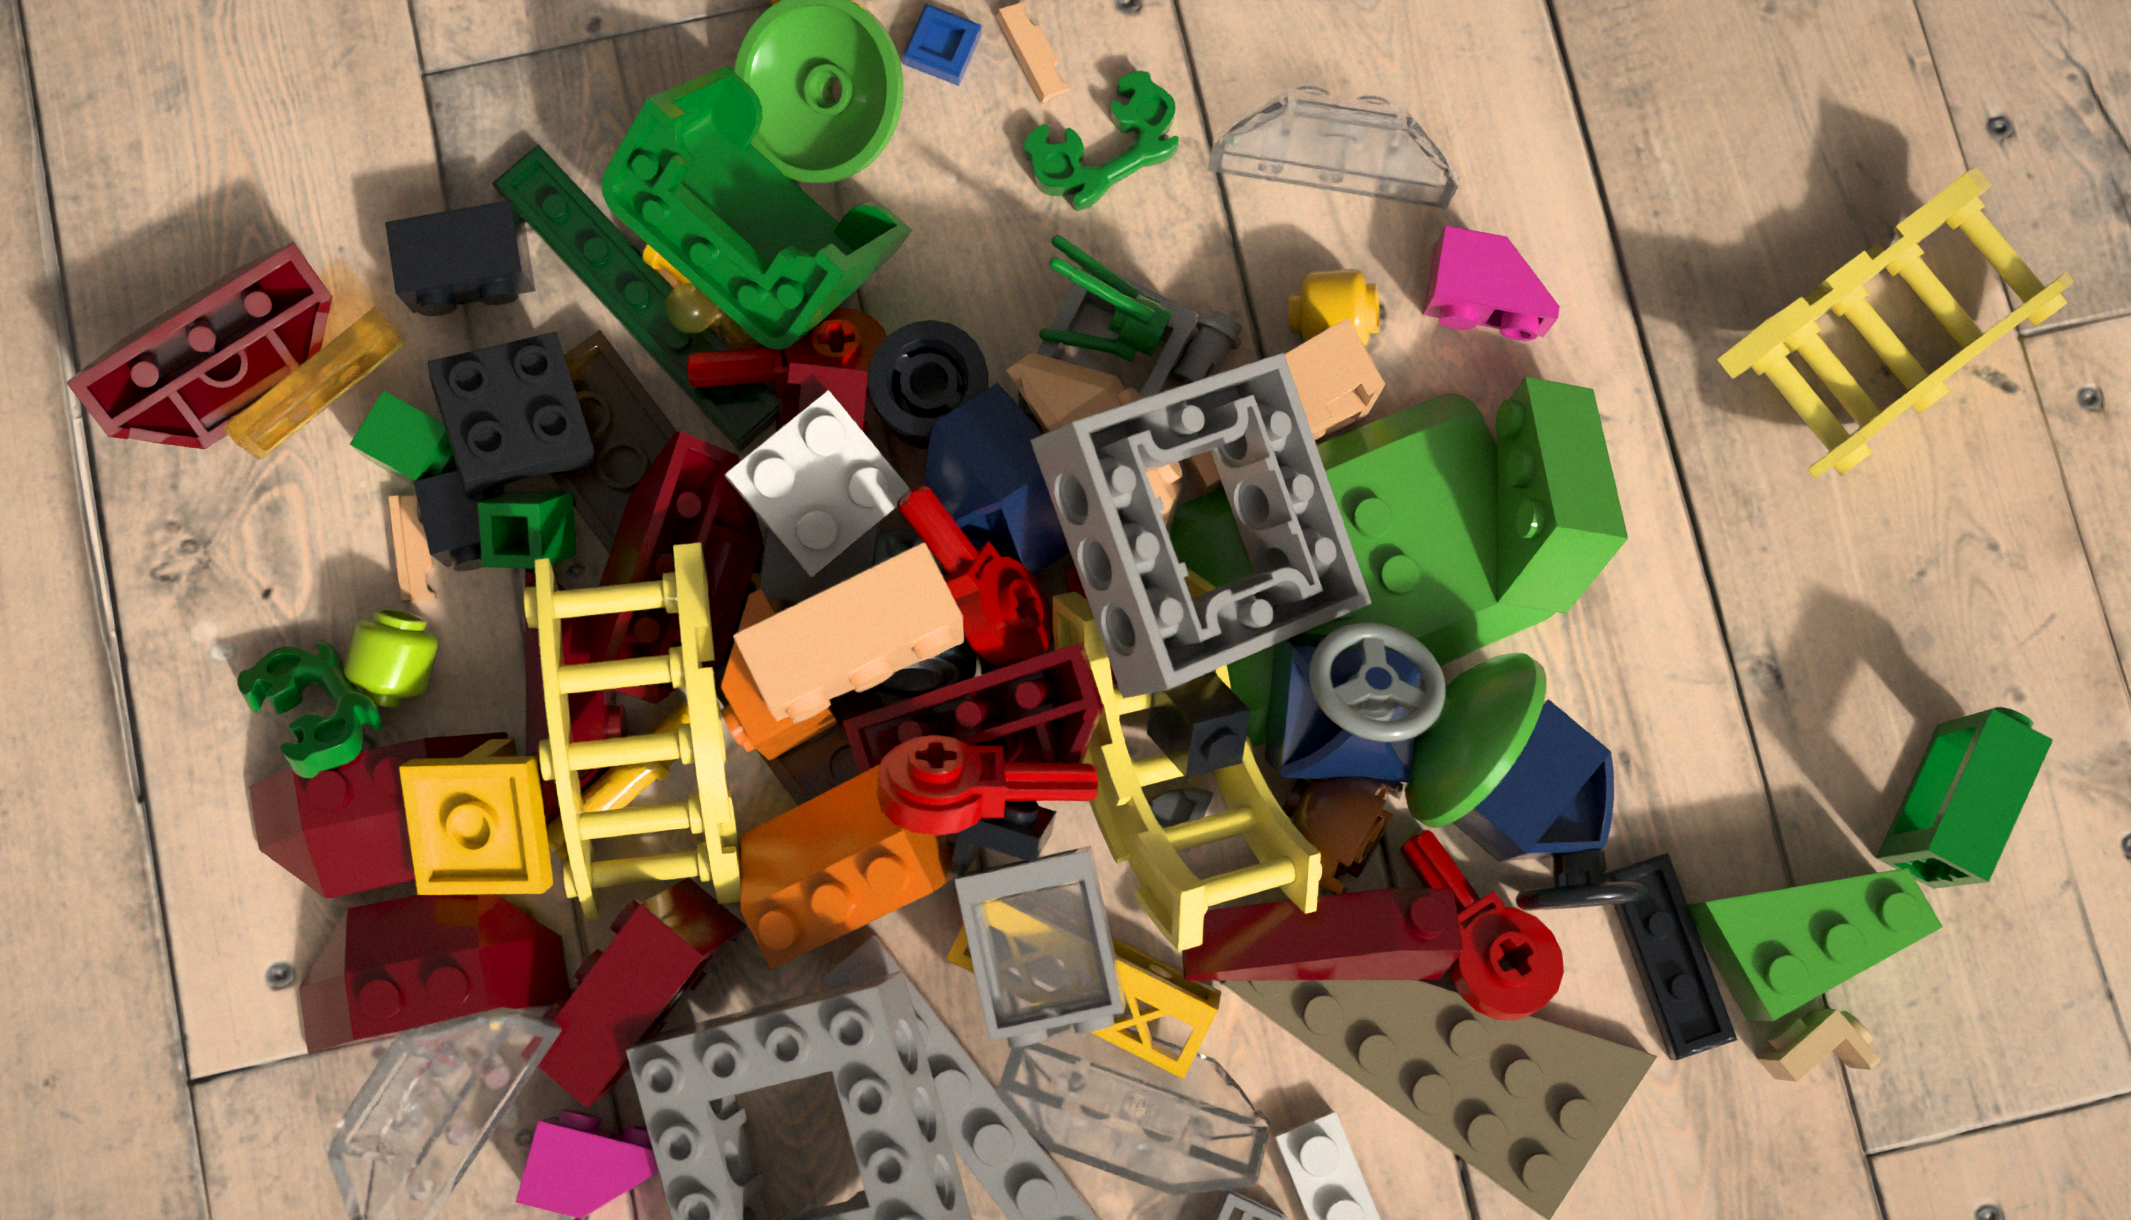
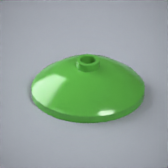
M781 0L767 9L746 34L737 55L734 72L754 90L762 105V122L750 143L754 148L774 164L784 176L808 183H831L850 178L864 170L878 158L891 140L897 127L903 104L904 89L902 67L895 45L882 23L869 10L853 0ZM836 81H839L842 85V95L838 101H835L832 95V88Z
M1521 652L1495 656L1459 674L1445 686V700L1441 713L1429 728L1415 736L1413 761L1410 768V783H1404L1407 808L1413 818L1428 827L1435 828L1448 825L1475 808L1503 779L1529 740L1543 707L1547 679L1545 670L1539 662Z

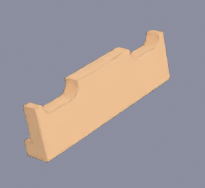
M1026 1L1001 8L996 15V19L1040 102H1047L1051 97L1069 92L1071 88L1069 83H1063L1054 68L1058 63V59L1040 26L1031 24L1024 11L1027 6Z
M417 495L389 496L400 600L404 603L436 599V593L430 592L427 573L429 569L434 568V560L429 553L424 526L421 523Z

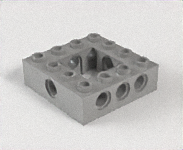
M1284 353L1074 421L1031 440L1123 699L1171 689L1372 603ZM1211 450L1254 574L1191 598L1184 577L1189 575L1184 562L1178 563L1160 512L1165 510L1161 496L1155 498L1146 472Z
M903 970L659 1032L626 1050L672 1220H769L760 1190L766 1186L762 1172L757 1174L755 1172L743 1128V1123L748 1121L745 1108L738 1109L735 1094L832 1071L865 1190L858 1191L848 1201L811 1209L809 1203L795 1206L786 1211L777 1220H972Z

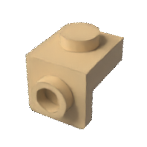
M1813 1009L1803 1019L1798 1015L1789 1018L1768 1036L1767 1040L1772 1046L1757 1058L1774 1079L1798 1082L1832 1050L1849 1068L1871 1070L1881 1061L1879 1056L1868 1045L1873 1039L1866 1027L1849 1012H1840L1838 1009Z

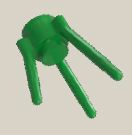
M1054 235L1051 239L1052 245L1092 275L1059 257H1052L1050 259V267L1072 282L1117 307L1108 330L1119 334L1117 340L1076 332L1042 328L1039 331V337L1042 340L1062 343L1063 345L1112 353L1131 363L1137 351L1152 357L1173 310L1161 305V301L1142 293L1062 236Z

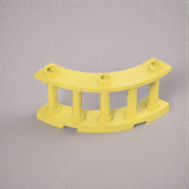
M1977 166L1965 172L1898 224L1893 230L1900 239L1884 251L1877 243L1865 252L1864 250L1820 283L1819 287L1805 298L1800 297L1767 319L1717 359L1732 379L1749 368H1752L1758 376L1765 373L1827 448L1828 452L1807 469L1814 479L1831 467L1840 476L1849 471L1873 452L1865 442L1907 408L1912 406L1919 414L1947 394L1950 389L1943 381L2026 318L2034 326H2037L2068 303L2060 294L2074 282V279L2066 271L2045 287L1981 212L1985 205L1978 197L1993 185ZM1945 222L1953 231L1959 227L2023 302V304L1984 333L1920 258L1925 252L1919 247L1918 243ZM1885 268L1893 277L1898 273L1962 348L1929 374L1865 299L1870 294L1863 285ZM1830 309L1838 318L1842 315L1847 317L1907 389L1906 392L1884 409L1880 410L1818 336L1817 333L1822 329L1815 321ZM1797 350L1860 427L1849 434L1785 357L1786 355Z
M701 543L673 545L675 572L663 573V580L559 591L549 558L535 560L536 587H526L524 589V604L529 628L539 627L541 664L550 739H541L539 743L541 771L544 780H556L563 829L569 858L564 859L563 862L567 898L579 897L586 920L599 919L598 888L700 876L701 882H714L718 904L740 902V842L731 790H727L724 763H726V751L720 701H716L713 668H702V662L715 660L708 578ZM666 607L667 614L679 613L682 646L671 647L669 649L670 655L564 666L561 618ZM673 682L674 688L686 687L690 723L679 724V731L573 743L567 693ZM678 758L682 759L683 765H696L699 793L688 794V801L594 812L584 811L577 770ZM690 827L692 834L705 833L706 842L697 843V850L597 861L591 839Z
M1187 568L1189 575L1185 576L1184 580L1191 598L1216 589L1215 586ZM1076 591L1053 596L1055 650L1079 642L1084 643L1104 706L1082 762L1095 765L1098 772L1097 796L1089 801L1114 861L1120 863L1128 860L1137 879L1141 883L1142 887L1136 889L1134 896L1159 931L1177 951L1202 945L1203 916L1207 912L1208 906L1277 886L1305 914L1316 911L1318 883L1322 876L1321 853L1305 839L1279 806L1255 762L1252 744L1248 735L1246 736L1242 763L1212 771L1229 811L1165 828L1158 824L1141 787L1184 775L1165 754L1134 761L1129 756L1119 721V716L1122 714L1150 708L1152 693L1123 699L1120 689H1113L1110 661L1088 600ZM1227 665L1213 670L1231 689ZM1243 834L1260 863L1200 880L1190 871L1176 852Z

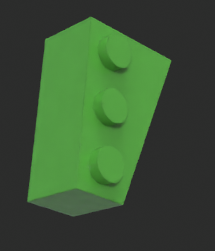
M1525 376L1509 400L1503 401L1500 405L1495 422L1497 433L1498 603L1567 614L1628 540V534L1594 390Z
M1909 868L1687 904L1701 941L1747 1021H1775L1943 927Z

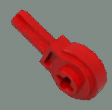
M835 308L806 336L789 348L776 350L761 347L692 353L687 357L688 380L694 388L776 382L778 398H781L789 362L868 371L872 356L878 346L887 338L884 327L872 316L855 309ZM868 387L866 390V398L869 396Z
M919 484L904 493L897 501V508L947 572L943 579L963 616V634L970 647L988 663L999 668L1040 656L1046 652L1052 637V614L1046 595L1036 577L1023 564L1009 557H1001L989 541L974 547L929 487Z
M938 735L916 737L894 747L882 758L877 781V798L881 811L895 825L913 833L935 836L958 833L975 825L981 818H1004L1005 801H1091L1096 798L1098 792V772L1096 766L1091 763H1004L1003 746H970L953 737Z
M1424 830L1408 839L1401 846L1400 852L1424 887L1453 888L1463 952L1450 966L1451 977L1460 996L1476 1012L1495 1020L1517 1021L1545 1007L1558 992L1564 974L1562 950L1553 932L1536 916L1518 908H1506L1495 891L1481 899L1432 831ZM1504 958L1512 967V969L1506 972L1498 964V961Z

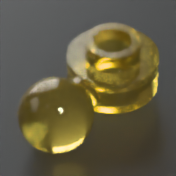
M692 283L681 284L669 294L666 301V314L671 324L678 330L686 333H698L710 325H716L723 340L734 349L765 347L757 342Z

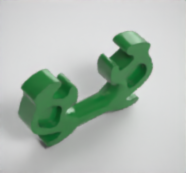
M1131 72L1118 80L1117 95L1130 97L1131 100L1127 105H1121L1115 100L1112 101L1110 105L1111 120L1121 133L1133 131L1138 136L1130 147L1102 164L1096 166H1083L1080 164L1084 156V145L1079 135L1071 128L1065 130V142L1048 144L1049 126L1046 124L1038 126L1028 135L1023 146V157L1031 163L1036 186L1041 192L1050 196L1078 193L1073 197V209L1080 211L1097 203L1114 184L1143 167L1157 165L1169 160L1177 152L1178 136H1172L1167 140H1163L1170 131L1174 121L1175 101L1162 87L1153 83L1149 72Z
M322 639L317 640L315 643L319 650L317 655L297 647H279L270 651L252 668L241 671L237 678L238 688L248 707L253 712L261 709L266 698L270 702L275 714L287 712L303 701L302 692L311 685L322 687L334 703L335 709L331 715L321 716L317 712H310L297 718L288 726L297 744L284 742L281 744L280 749L291 770L303 778H313L322 770L335 768L354 760L359 755L363 745L362 724L368 723L374 730H380L383 727L381 714L374 700L365 693L358 691L348 681L343 673L344 667L340 655L333 646Z

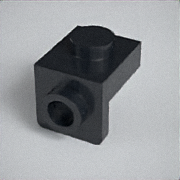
M1005 801L1004 818H981L975 825L958 833L947 834L946 846L954 848L950 872L964 876L980 852L981 846L1035 863L1052 834L1057 811L1041 807L1036 801Z

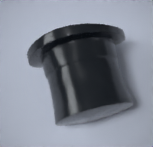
M926 320L902 326L891 333L878 346L872 356L868 369L867 387L874 409L878 416L889 426L892 433L912 447L928 449L932 423L987 390L989 374L985 357L978 344L964 330L948 322Z

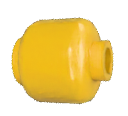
M1358 269L1313 271L1308 273L1301 283L1300 294L1289 295L1288 317L1291 333L1302 332L1305 343L1348 317L1365 347L1369 341L1370 334L1379 333L1380 331L1377 283H1367L1363 272Z

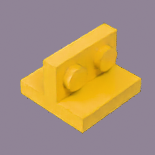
M490 739L462 758L411 759L399 766L418 895L541 894L554 884L537 756H517L515 739Z

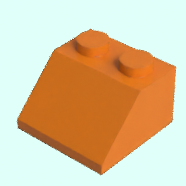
M762 589L748 596L737 633L777 614ZM735 640L721 685L730 704L720 709V713L738 745L742 744L747 752L757 749L770 761L838 723L829 707L801 722L792 723L790 717L776 721Z

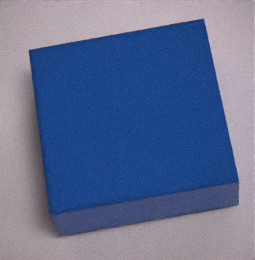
M925 3L902 55L903 65L959 86L982 35L981 24Z

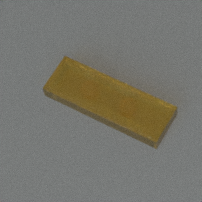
M373 307L223 429L239 447L258 460H263L402 348L406 340L376 307Z

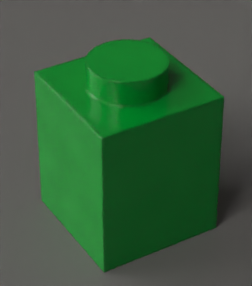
M384 390L349 444L370 462L414 485V481L457 471L444 423Z
M512 491L478 503L482 567L535 569L536 559L549 558L550 564L553 565L577 555L573 492Z

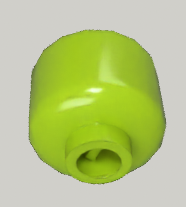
M377 608L374 611L373 617L362 618L354 625L343 673L350 683L363 689L362 692L371 697L376 705L400 707L402 698L420 696L427 690L439 646L438 639L430 630L426 629L427 620L425 618L400 610Z

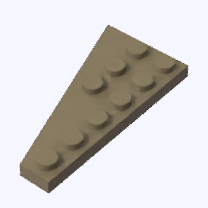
M1419 980L1223 981L1221 985L1545 1220L1552 1218L1657 1058L1656 1055L1530 1015L1517 1021L1495 1020L1476 1012L1459 993Z

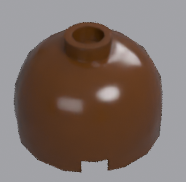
M1359 776L1314 779L1310 784L1302 779L1297 781L1290 791L1282 810L1291 818L1290 821L1305 839L1321 853L1322 876L1318 883L1319 887L1333 895L1346 894L1349 891L1341 882V879L1346 872L1358 878L1366 867L1393 817V814L1382 809L1387 796L1390 794L1400 800L1404 783Z

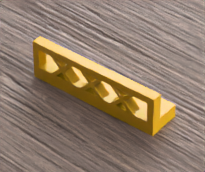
M1026 893L985 901L989 924L1006 933L1013 955L997 959L1003 989L1033 1004H1040L1074 995L1087 994V991L1102 987L1088 924ZM963 923L946 960L975 974L971 953L967 949L969 944ZM1111 936L1123 992L1132 1014L1114 1019V1025L1092 1031L1091 1033L1184 1079L1219 1010L1222 991L1202 981H1184V972ZM1020 940L1035 948L1024 951ZM1046 955H1052L1064 961L1072 984L1051 991L1035 984L1028 961ZM1017 965L1020 975L1006 968ZM1079 969L1094 977L1082 980ZM1138 999L1153 1007L1142 1010ZM1171 1015L1193 1026L1179 1056L1153 1043L1147 1021ZM1136 1025L1139 1035L1125 1028Z

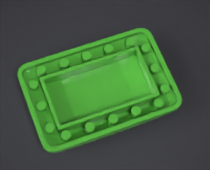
M1452 393L1440 395L1316 445L1372 603L1303 633L1329 635L1333 631L1351 624H1384L1402 630L1420 641L1431 652L1441 667L1542 623L1556 613L1498 603L1497 445L1481 412L1471 400L1463 395ZM1223 486L1205 496L1201 495L1177 506L1169 538L1178 563L1184 562L1186 568H1189L1216 588L1254 574ZM1275 645L1227 664L1231 690L1251 710L1247 735L1250 738L1252 747L1266 743Z

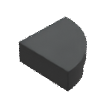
M1199 788L1176 789L1156 796L1148 804L1158 824L1165 828L1203 818L1214 793ZM1186 849V850H1182V851L1185 852V853H1189L1190 849Z

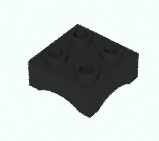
M557 331L428 361L429 380L447 432L465 497L485 493L528 477L560 471H572L592 466L594 448Z

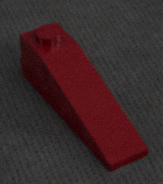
M1387 888L1317 897L1316 911L1307 914L1291 900L1207 910L1203 916L1202 945L1182 950L1184 981L1439 980L1463 952V945L1453 888Z

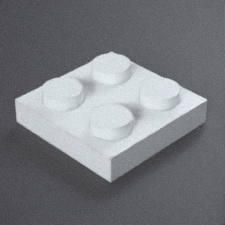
M829 390L724 475L810 578L895 509L897 501L910 489Z

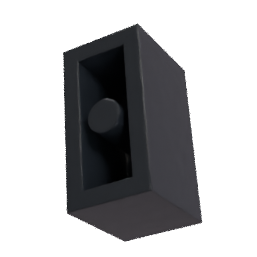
M511 200L385 222L395 293L413 313L418 312L425 316H441L454 312L457 309L456 305L478 301L487 305H503L517 300L518 294L536 291L525 222Z

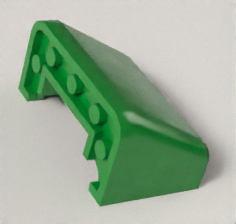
M725 66L646 99L604 171L601 181L602 194L607 206L622 222L757 342L767 348L781 350L789 348L800 341L899 250L912 229L889 209L874 202L856 205L844 215L839 223L792 180L784 176L774 164L750 144L762 122V105L758 95L733 70Z

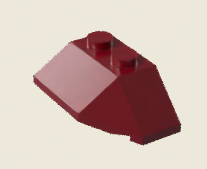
M291 242L231 271L124 337L70 378L66 384L108 437L127 440L129 438L158 444L207 449L314 381L333 296L296 244Z
M676 431L629 495L599 587L663 580V573L675 572L673 545L701 543L708 578L715 660L703 661L702 668H714L725 659L763 537L756 513L724 476L740 463L739 456L685 432ZM666 607L588 616L590 663L670 655L669 649L671 647L682 646L679 613L667 614ZM673 682L611 688L610 690L651 704H657L670 696L669 693L679 688H674Z
M524 568L525 588L536 587L535 569ZM556 581L559 591L566 590L560 583ZM525 613L526 756H537L545 823L548 825L561 811L556 780H544L541 771L539 743L541 739H550L544 694L539 627L529 628ZM589 615L561 618L564 666L590 663ZM602 689L567 693L573 743L626 737V712L624 705H616V691ZM611 766L577 770L581 794Z
M1079 642L844 720L843 724L859 775L880 765L882 758L894 747L913 738L930 735L953 737L970 746H1003L1004 763H1082L1104 706L1084 643Z
M497 732L421 738L360 751L359 755L349 763L322 770L313 778H303L295 774L290 767L249 786L259 850L325 899H333L416 881L399 766L411 759L462 758L490 739H509L508 733Z
M498 894L413 895L347 908L299 987L308 1053L549 1006L561 998L567 1002L571 997L562 936Z

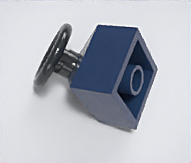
M1549 699L1544 701L1538 721L1529 740L1507 774L1475 808L1452 823L1498 862L1551 857L1554 887L1530 889L1518 893L1516 904L1522 910H1553L1627 904L1645 901L1650 896V888L1644 882H1606L1605 851L1601 850L1608 842L1613 814L1614 770L1612 752Z

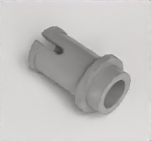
M1210 310L1206 318L1200 317L1196 324V328L1199 331L1178 367L1172 372V376L1175 379H1179L1178 382L1182 385H1187L1216 375L1230 349L1236 350L1241 345V340L1238 336L1242 327L1239 323L1215 310Z

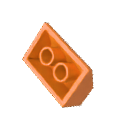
M880 765L741 835L740 911L770 970L936 891L958 876V874L950 872L954 851L946 846L945 834L935 836L913 833L895 825L881 811L877 798V781Z

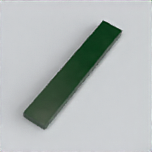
M539 144L491 183L505 201L511 200L525 223L739 452L776 421V413L780 401L763 383L694 388L690 385L687 375V357L690 354L731 349L656 269L654 270L643 261V255Z

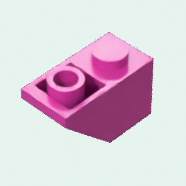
M1445 225L1433 250L1423 315L1439 318L1438 321L1441 325L1453 329H1472L1476 325L1500 329L1502 336L1513 340L1529 341L1536 339L1537 336L1544 337L1557 321L1560 306L1507 236Z
M562 1109L559 1118L550 1117L539 1120L515 1202L580 1219L596 1212L659 1173L648 1129L640 1126L626 1125L624 1135L599 1129L601 1117L571 1109Z

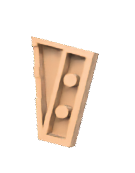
M1348 317L1284 354L1315 443L1365 419L1385 386V382ZM1211 450L1180 460L1199 496H1205L1223 486Z
M925 542L733 635L775 720L780 721L790 717L792 723L804 721L822 712L830 706L829 699L853 689L856 692L869 689L891 677L895 671L932 658L947 649L964 643L963 616Z

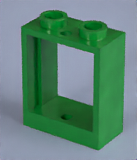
M2004 707L1991 708L1938 724L1875 859L1896 870L1909 868L1914 879L1933 889L1989 882L2053 739L2032 729L2033 721L2027 716Z

